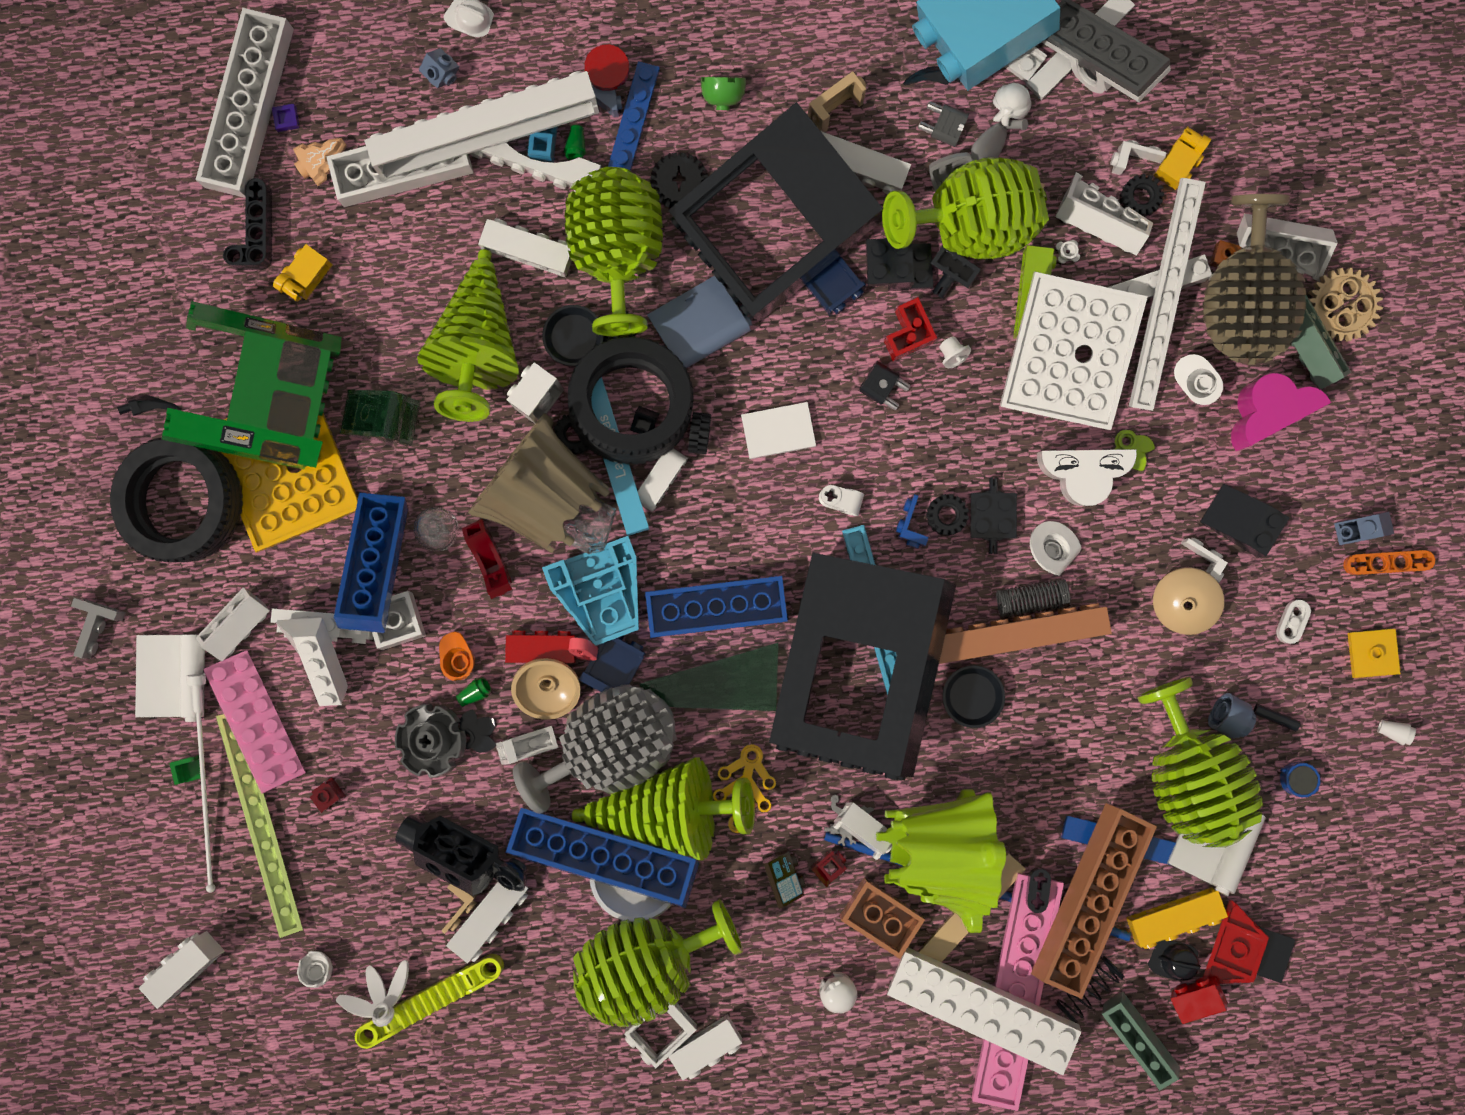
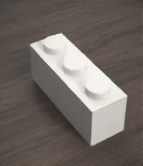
M243 587L200 632L196 640L204 650L220 661H223L234 652L235 647L242 640L250 635L251 630L266 618L270 610L263 601Z
M727 1014L688 1038L669 1056V1059L682 1080L688 1077L693 1079L701 1073L700 1069L707 1065L709 1067L714 1066L721 1060L720 1057L726 1053L730 1055L740 1048V1044H742V1037Z

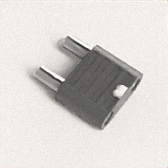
M929 101L927 109L939 113L940 116L935 127L921 121L918 129L930 133L931 137L955 147L969 114L946 104L941 106Z

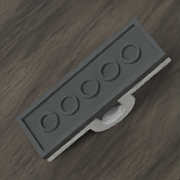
M1062 0L1058 4L1060 6V29L1042 41L1043 44L1069 59L1076 78L1089 90L1099 94L1113 86L1135 101L1140 102L1171 71L1170 59L1072 0Z

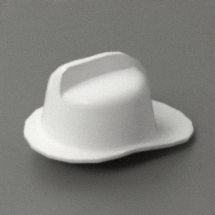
M454 0L443 17L447 25L454 30L473 37H483L489 32L494 13L479 0Z
M1192 354L1181 358L1177 362L1174 370L1175 379L1193 402L1200 405H1209L1217 401L1223 391V381L1217 371L1204 357Z

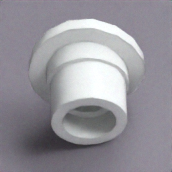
M954 336L946 339L939 346L945 358L942 363L948 369L963 363L971 352L969 345H961Z

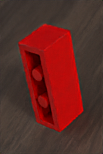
M512 631V635H506L505 663H528L543 658L555 659L563 663H576V657L568 649L570 639L577 638V636H571V631H557V636H548V631H535V635H526V631Z

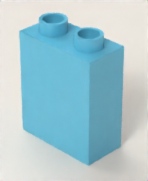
M918 0L916 4L919 21L912 25L917 39L925 49L934 44L942 56L937 58L936 61L947 81L951 83L959 78L968 91L1059 31L1060 6L1055 0Z

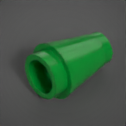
M572 125L564 147L565 157L569 160L579 157L583 159V156L586 154L584 128L582 126Z
M484 677L475 678L456 695V699L464 707L487 698L492 690Z

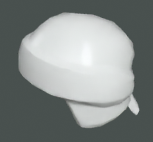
M1011 83L1000 87L993 98V104L1000 111L992 120L995 122L1001 121L1005 127L1009 126V119L1011 117L1022 120L1031 109L1028 89L1019 83Z

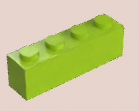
M1027 245L1023 250L1013 335L1015 339L1018 336L1033 273L1039 272L1051 275V271L1055 269L1057 259L1056 256H1053L1054 248Z

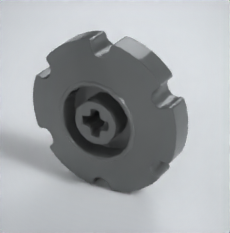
M423 704L410 709L404 714L406 722L398 724L395 732V748L403 754V757L400 759L401 763L408 771L417 776L425 775L427 772L429 778L451 772L457 766L455 758L463 757L466 748V733L458 728L461 720L451 709L443 705L435 706L433 709L432 704Z

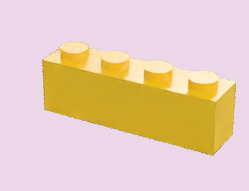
M1211 887L1128 916L1126 919L1135 944L1141 948L1148 949L1156 946V942L1175 940L1179 937V934L1184 932L1188 934L1195 933L1204 925L1214 926L1222 922L1221 919L1228 916L1219 892Z

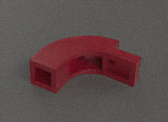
M483 519L463 527L462 532L465 542L479 565L490 598L502 596L512 590V580L508 569Z

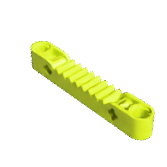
M497 954L486 955L393 1006L395 1011L394 1017L386 1026H376L372 1018L367 1020L355 1033L357 1045L365 1049L371 1048L407 1028L409 1025H413L433 1012L440 1010L442 1007H446L457 999L489 984L502 973L504 969L503 959ZM491 962L495 964L496 972L488 971L486 963ZM364 1030L372 1031L374 1037L372 1039L366 1037Z

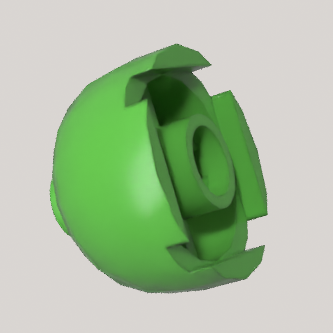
M701 77L702 95L709 104L716 105V110H730V106L737 105L745 94L746 78Z

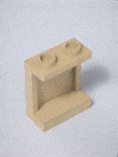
M852 71L809 103L808 116L820 131L824 133L828 131L829 113L847 99L853 98L859 107L863 105L866 93L865 81L861 76H856Z

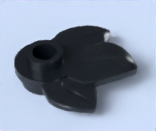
M473 709L464 713L460 718L459 730L465 731L470 736L469 742H466L465 750L472 748L478 753H484L494 749L496 743L490 735L495 729L496 720L491 717L477 718V714Z

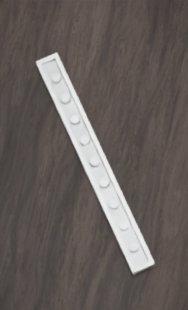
M1180 178L1129 406L1133 408L1151 411L1154 409L1206 182Z

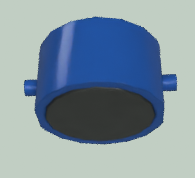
M1292 762L1281 768L1280 783L1288 794L1303 798L1318 792L1320 775L1312 765Z

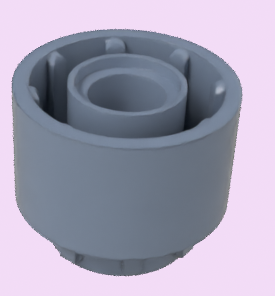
M1230 693L1222 695L1215 702L1208 718V724L1212 729L1231 739L1247 736L1256 723V715L1252 706Z

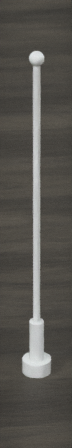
M192 674L186 676L187 686H192L193 711L196 713L208 877L206 891L212 893L215 891V885L212 879L201 712H203L202 685L206 684V674Z

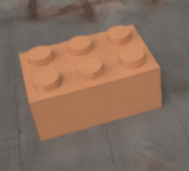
M865 877L840 914L842 922L899 959H901L925 921L920 913Z

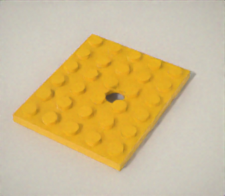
M287 393L272 399L267 428L277 432L303 436L310 398ZM324 413L322 416L318 415L317 424L321 425L318 438H314V440L323 441L316 468L306 466L305 469H301L297 473H291L285 465L221 452L229 460V463L233 465L240 480L243 494L242 514L240 516L256 553L348 516L356 511L358 497ZM265 440L262 443L260 456L288 462L290 457L298 456L299 447Z

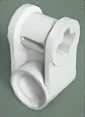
M828 485L821 490L819 501L827 508L838 510L848 515L859 516L864 493ZM829 491H831L832 496L835 497L830 502L827 501L828 497L824 496Z

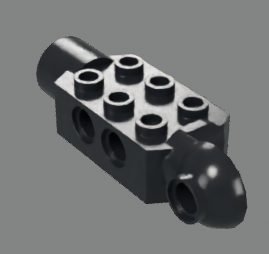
M413 814L409 815L401 823L396 833V843L413 852L416 866L472 896L481 893L493 878L508 890L521 892L525 889V873L527 868L521 861L515 858H511L509 861L500 859L497 845L442 816L426 822Z

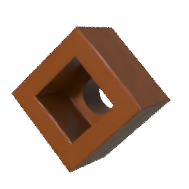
M1220 240L1215 244L1209 266L1218 268L1217 266L1228 258L1225 252L1233 255L1235 254L1234 252L1241 250L1242 247Z

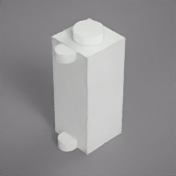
M846 803L834 820L833 827L838 830L841 826L875 852L873 858L878 860L881 855L888 853L892 847V844L889 842L876 841V832H885L887 828L855 803Z

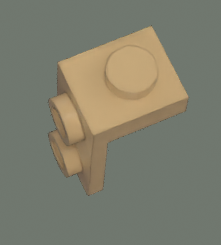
M451 884L447 887L464 904L442 929L444 934L449 929L453 932L462 921L459 919L464 911L468 914L476 905L474 899L477 894L472 896Z

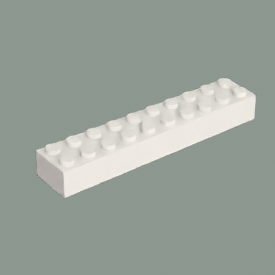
M576 71L563 79L553 78L546 84L540 86L531 85L521 92H508L503 97L495 100L491 98L485 99L479 105L463 106L459 108V111L453 113H440L436 116L437 118L430 120L421 119L408 127L398 126L385 134L376 133L364 141L372 167L382 180H386L598 114L599 110L588 72Z

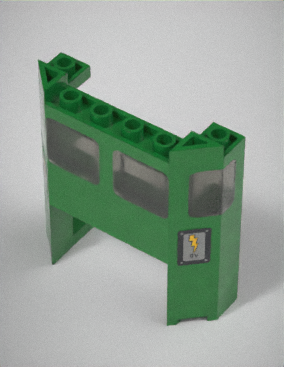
M191 301L186 329L196 331V326H202L244 336L227 420L167 408L162 440L299 469H305L306 466L316 468L323 441L314 440V438L319 436L321 425L317 424L318 415H323L325 403L321 402L322 394H327L329 381L325 380L326 373L332 370L334 359L330 357L338 359L340 355L342 337Z

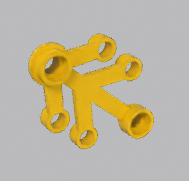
M749 744L742 749L739 759L728 766L719 768L718 777L721 780H728L733 772L744 767L743 775L739 778H748L752 786L754 798L758 803V809L761 812H768L771 809L770 800L764 797L753 780V769L755 768L762 778L765 789L772 790L776 786V781L774 777L769 775L761 763L763 759L761 748L757 745ZM750 751L756 753L754 760H750L747 757ZM722 769H727L729 771V775L727 777H722L720 775ZM772 779L774 782L773 786L767 787L765 780ZM736 780L722 789H716L713 799L718 801L715 795L721 791L724 793L722 800H726V797L732 794ZM762 801L768 802L769 807L767 809L760 807ZM732 815L728 821L729 829L734 833H739L733 825Z

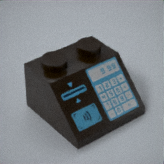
M789 849L763 857V865L779 909L804 896L802 889L807 887L803 876H798L795 867L799 866L795 853L790 854Z

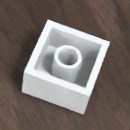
M406 591L392 596L385 633L372 632L377 649L385 650L426 636L412 592Z

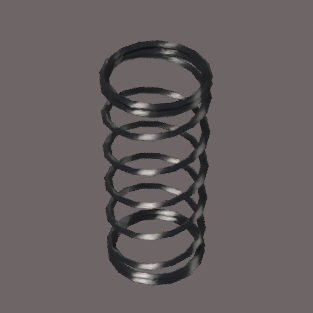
M1103 955L1101 959L1109 968L1110 972L1115 977V979L1099 966L1096 965V968L1101 970L1104 974H1106L1116 983H1120L1117 976L1121 980H1123L1125 976L1106 956ZM1095 968V972L1099 975L1100 979L1106 987H1104L1093 977H1091V979L1106 991L1111 992L1109 986ZM1089 981V984L1091 985L1092 989L1097 994V996L1094 995L1087 988L1086 991L1090 993L1093 997H1095L1097 1000L1102 1001L1101 996ZM1067 993L1080 1014L1060 999H1057L1055 1004L1071 1021L1078 1023L1063 1006L1065 1005L1080 1018H1084L1079 1007L1073 1001L1070 994ZM1072 995V996L1075 997L1078 1001H1080L1083 1005H1085L1087 1008L1093 1009L1091 1003L1089 1002V1000L1087 999V997H1086L1085 995H1083V997H1084V999L1087 1001V1003L1089 1004V1006H1088L1085 1002H1083L1080 998H1078V997Z

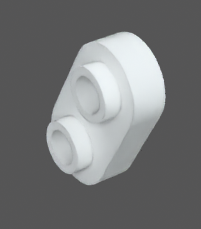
M1293 600L1286 605L1276 630L1277 637L1281 642L1292 644L1298 642L1302 637L1311 614V609L1307 602ZM1295 607L1300 611L1297 616L1293 613ZM1287 628L1291 630L1290 636L1285 635Z

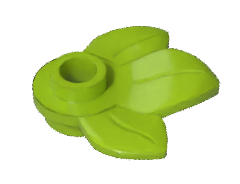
M1122 430L1116 435L1114 440L1116 446L1114 450H1136V460L1132 468L1138 471L1145 470V453L1155 449L1149 437L1136 435L1130 430ZM1124 437H1127L1130 441L1127 446L1122 443Z

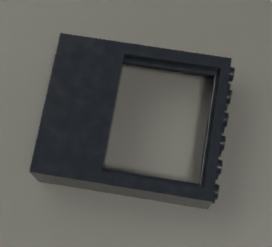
M796 102L668 211L673 216L670 218V221L682 234L686 232L684 238L696 251L698 249L701 251L698 253L701 260L709 268H714L712 273L723 286L725 284L729 286L725 289L737 303L741 301L740 309L751 321L755 318L758 322H761L882 222L883 208ZM759 160L823 241L755 297L691 216L755 161Z

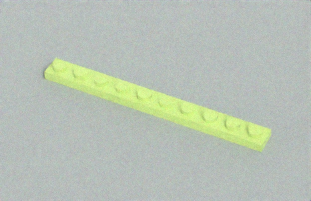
M224 714L216 716L279 937L302 931L303 928L264 793L261 794Z

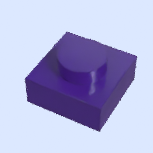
M295 104L272 107L274 125L277 132L300 128Z

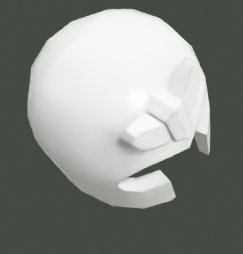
M834 971V977L829 978L826 983L822 978L819 989L820 998L823 1006L832 1013H845L855 1005L857 989L854 982L846 974Z

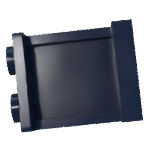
M839 256L805 286L828 315L831 316L834 312L836 315L841 313L847 307L846 303L851 299L854 301L859 299L865 293L863 290L866 283L864 281L861 282L842 257Z
M624 636L599 644L597 660L590 661L579 681L600 692L608 688L630 684L646 655L642 651L644 647L634 641L631 644L623 641Z

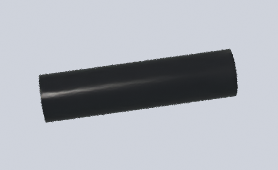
M1256 704L1253 710L1256 716L1295 732L1298 731L1301 724L1296 719L1260 704Z

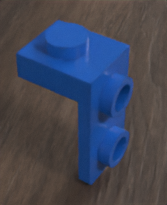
M916 494L912 495L911 499H906L903 511H906L904 520H899L896 532L899 533V539L907 541V546L919 549L920 546H926L929 537L907 530L919 496Z

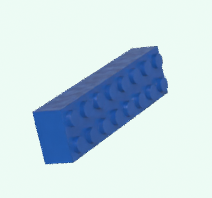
M520 808L506 853L514 857L684 908L687 906L700 863L696 859L548 815L538 814L524 808Z

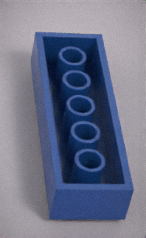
M359 492L334 613L338 629L385 633L408 514L405 497Z
M782 576L645 592L650 638L788 622Z

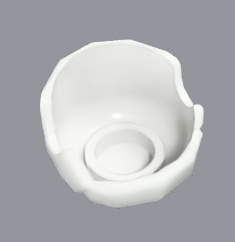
M309 951L305 957L299 960L297 969L299 981L309 988L323 986L332 975L333 966L331 959L323 952Z

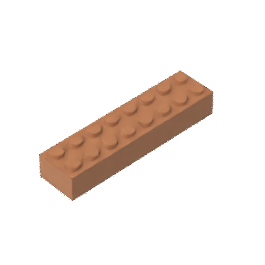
M1099 603L1081 605L1078 611L1076 607L1058 609V614L1055 615L1054 611L1035 613L1036 618L1031 619V615L1013 617V622L1010 623L1008 619L990 621L991 626L987 627L985 623L968 625L969 630L964 631L963 627L949 628L946 630L939 664L1112 634L1107 606L1099 607Z
M1105 804L1032 969L1031 974L1046 984L1082 999L1157 826L1120 808Z

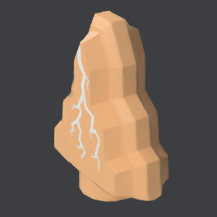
M342 138L329 139L323 144L317 142L309 145L301 144L293 148L299 160L294 165L304 179L311 177L315 184L320 186L327 180V174L330 172L326 156L344 152L347 145Z

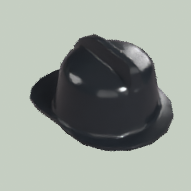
M1162 940L1156 942L1157 945L1154 947L1148 962L1149 968L1155 974L1180 981L1189 980L1196 976L1201 966L1199 965L1198 951L1193 946L1176 941Z

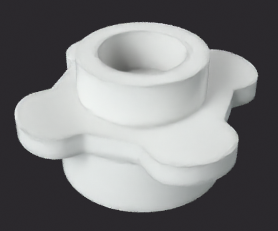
M1071 240L1065 243H1057L1056 250L1059 253V263L1064 264L1066 261L1077 262L1080 259L1077 241Z

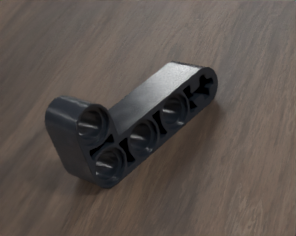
M253 178L246 184L245 245H231L223 251L224 261L236 270H264L272 262V191L259 178ZM263 209L262 215L255 217L256 212ZM263 231L262 237L255 240L256 234ZM263 253L262 259L255 262L256 256ZM236 254H240V259L237 262H233V257Z

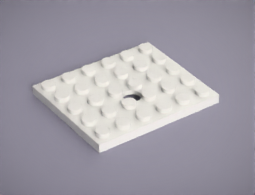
M1034 272L1000 406L1111 430L1148 296ZM1081 345H1088L1092 350L1090 360L1084 363L1078 362L1075 358L1076 349Z

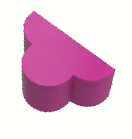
M1278 373L1267 374L1247 384L1239 393L1237 404L1242 418L1233 426L1231 432L1232 445L1235 451L1252 446L1330 404L1331 401L1323 391L1317 388L1302 387L1297 389L1294 382L1287 376Z

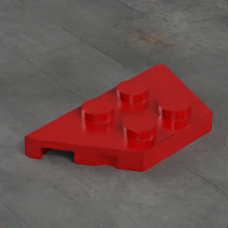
M1230 899L1226 908L1228 917L1222 920L1203 977L1212 978L1216 976L1219 984L1255 982L1270 937L1235 901Z

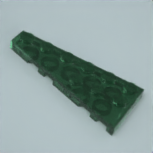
M778 643L640 683V687L644 690L651 689L669 707L776 711Z

